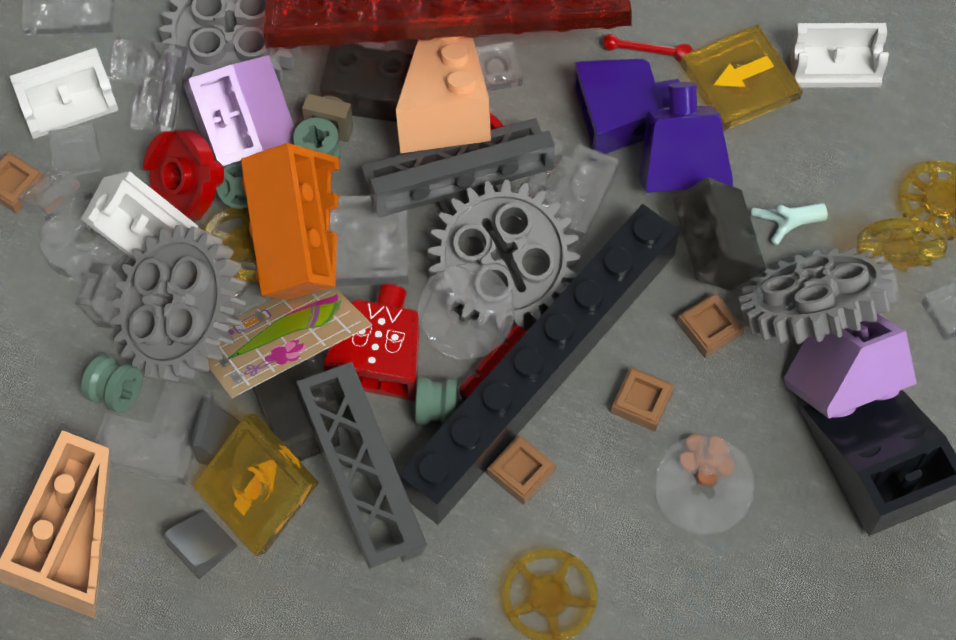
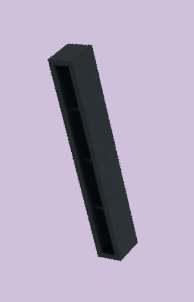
M643 203L399 473L410 504L439 525L674 257L680 233L679 228Z

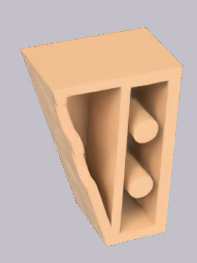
M468 17L458 19L443 18L435 22L423 23L396 107L400 154L491 141L489 96Z
M61 431L0 558L1 583L96 619L110 474L109 448L66 431Z

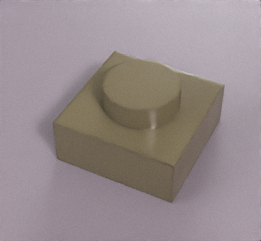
M308 93L302 107L304 120L314 117L327 119L338 130V139L349 142L353 131L351 104L343 102L334 96L326 95L321 97Z

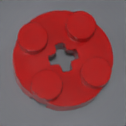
M176 129L157 134L146 150L143 170H150L151 185L148 186L191 221L200 220L210 208L215 197L216 188L221 186L224 180L223 166L221 162L214 159L213 152L207 141L195 130Z

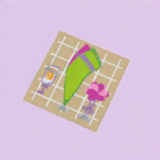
M336 287L292 300L273 298L237 317L242 321L241 326H230L228 333L234 340L233 344L221 342L219 348L223 358L217 360L208 357L209 369L229 396L233 398L372 326V324Z

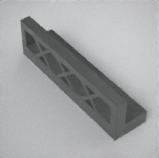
M533 118L491 130V141L409 152L362 165V174L377 217L381 218L467 194V188L469 187L474 191L484 188L486 181L496 186L503 184L505 179L510 182L553 170L555 144L550 131L542 132L537 119Z
M350 362L296 381L297 391L368 568L371 569L399 557L404 562L420 556L427 545L353 363ZM330 384L340 407L337 415L318 407L311 390ZM322 419L333 423L329 432H327ZM338 426L349 430L358 451L355 460L335 452L331 440ZM341 465L351 468L347 479ZM356 471L368 476L377 498L374 506L353 497L350 485ZM360 511L370 515L366 525L364 524ZM375 517L387 523L395 542V546L377 553L368 534Z

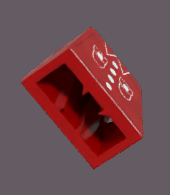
M382 284L379 287L376 303L363 300H354L352 302L372 326L331 346L324 361V371L352 362L364 392L416 401L420 338L419 313L412 309L403 308L407 294L404 288L395 284Z

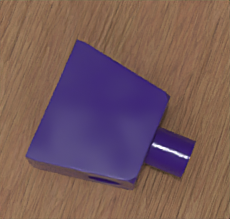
M644 59L575 62L573 89L593 156H602L644 141L648 111L669 108V84L680 82L679 79L655 83L650 64Z
M678 82L669 84V109L648 111L639 172V182L646 193L733 186V176L720 114L712 106H697L696 83Z

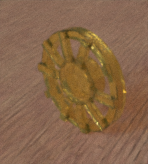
M943 160L922 163L914 167L902 182L898 199L903 218L916 230L920 231L922 236L927 237L928 235L934 238L946 239V241H953L956 238V228H951L949 217H953L956 221V163ZM937 171H945L952 175L949 180L939 179ZM929 172L932 183L927 186L918 176ZM910 183L925 194L908 193ZM909 201L923 203V206L912 210ZM928 212L930 216L927 222L922 221L918 217ZM936 218H941L943 228L933 226Z
M885 219L872 223L860 231L857 236V251L861 254L870 250L873 257L883 255L885 262H891L892 266L900 268L901 272H908V268L917 266L928 268L932 266L933 261L940 257L945 258L947 234L937 224L923 219ZM928 235H931L934 238H936L933 240L921 241ZM873 238L881 243H870L867 241Z

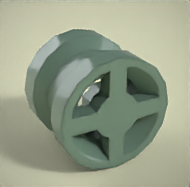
M314 117L302 121L295 128L293 134L294 145L340 158L338 130L332 122L324 118Z
M241 162L227 165L224 168L223 183L216 188L218 196L224 204L238 209L248 207L247 197L242 187L243 170Z
M101 354L95 357L86 368L81 382V392L85 399L95 403L104 401L110 410L123 413L134 404L139 396L142 387V374L138 368L132 365L124 364L119 366L115 358Z
M418 377L416 425H427L430 421H441L444 424L457 409V378H447L442 383L432 382L429 377Z

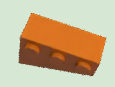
M284 143L241 158L243 170L242 187L247 197L250 216L249 233L254 243L257 263L256 279L261 289V296L292 300L336 287L337 233L334 231L330 232V211L338 208L339 195L335 192L331 193L332 173L339 171L340 158L290 143Z

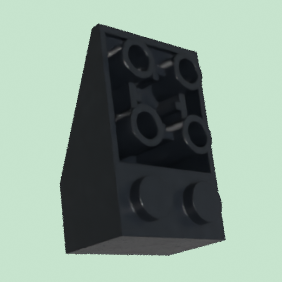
M900 390L899 394L893 398L874 400L859 406L852 414L844 417L827 418L810 404L801 407L802 414L868 536L956 500V453L945 434L903 390Z

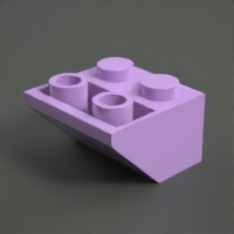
M269 55L225 66L189 78L183 83L201 136L209 144L214 159L221 162L223 167L239 162L243 157L284 143H294L293 134L295 127Z
M876 313L878 319L876 322L861 321V330L843 329L842 337L838 338L830 333L825 335L821 342H817L814 337H807L784 376L785 386L827 418L844 417L852 414L857 407L874 400L893 398L899 394L900 390L917 384L906 330Z

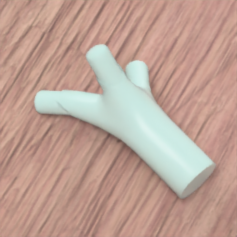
M824 203L792 208L778 205L776 209L754 207L751 210V216L778 223V229L770 240L774 245H778L785 234L792 229L804 224L826 221L828 216Z

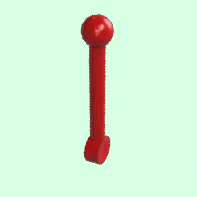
M607 34L602 40L603 47L608 51L623 48L675 56L676 60L681 63L689 62L693 55V49L688 44H680L677 48L622 40L618 39L614 34Z

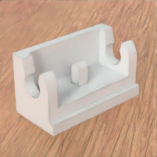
M797 23L790 47L793 88L881 87L882 77L889 57L888 52H883V45L887 37L886 23Z
M96 48L9 76L33 139L118 111L117 103L111 91L112 88Z
M130 171L104 177L81 218L82 221L133 260H135L133 255L134 248L146 252V237L151 236L159 239L162 228L171 231L175 230L176 225L198 228V225Z

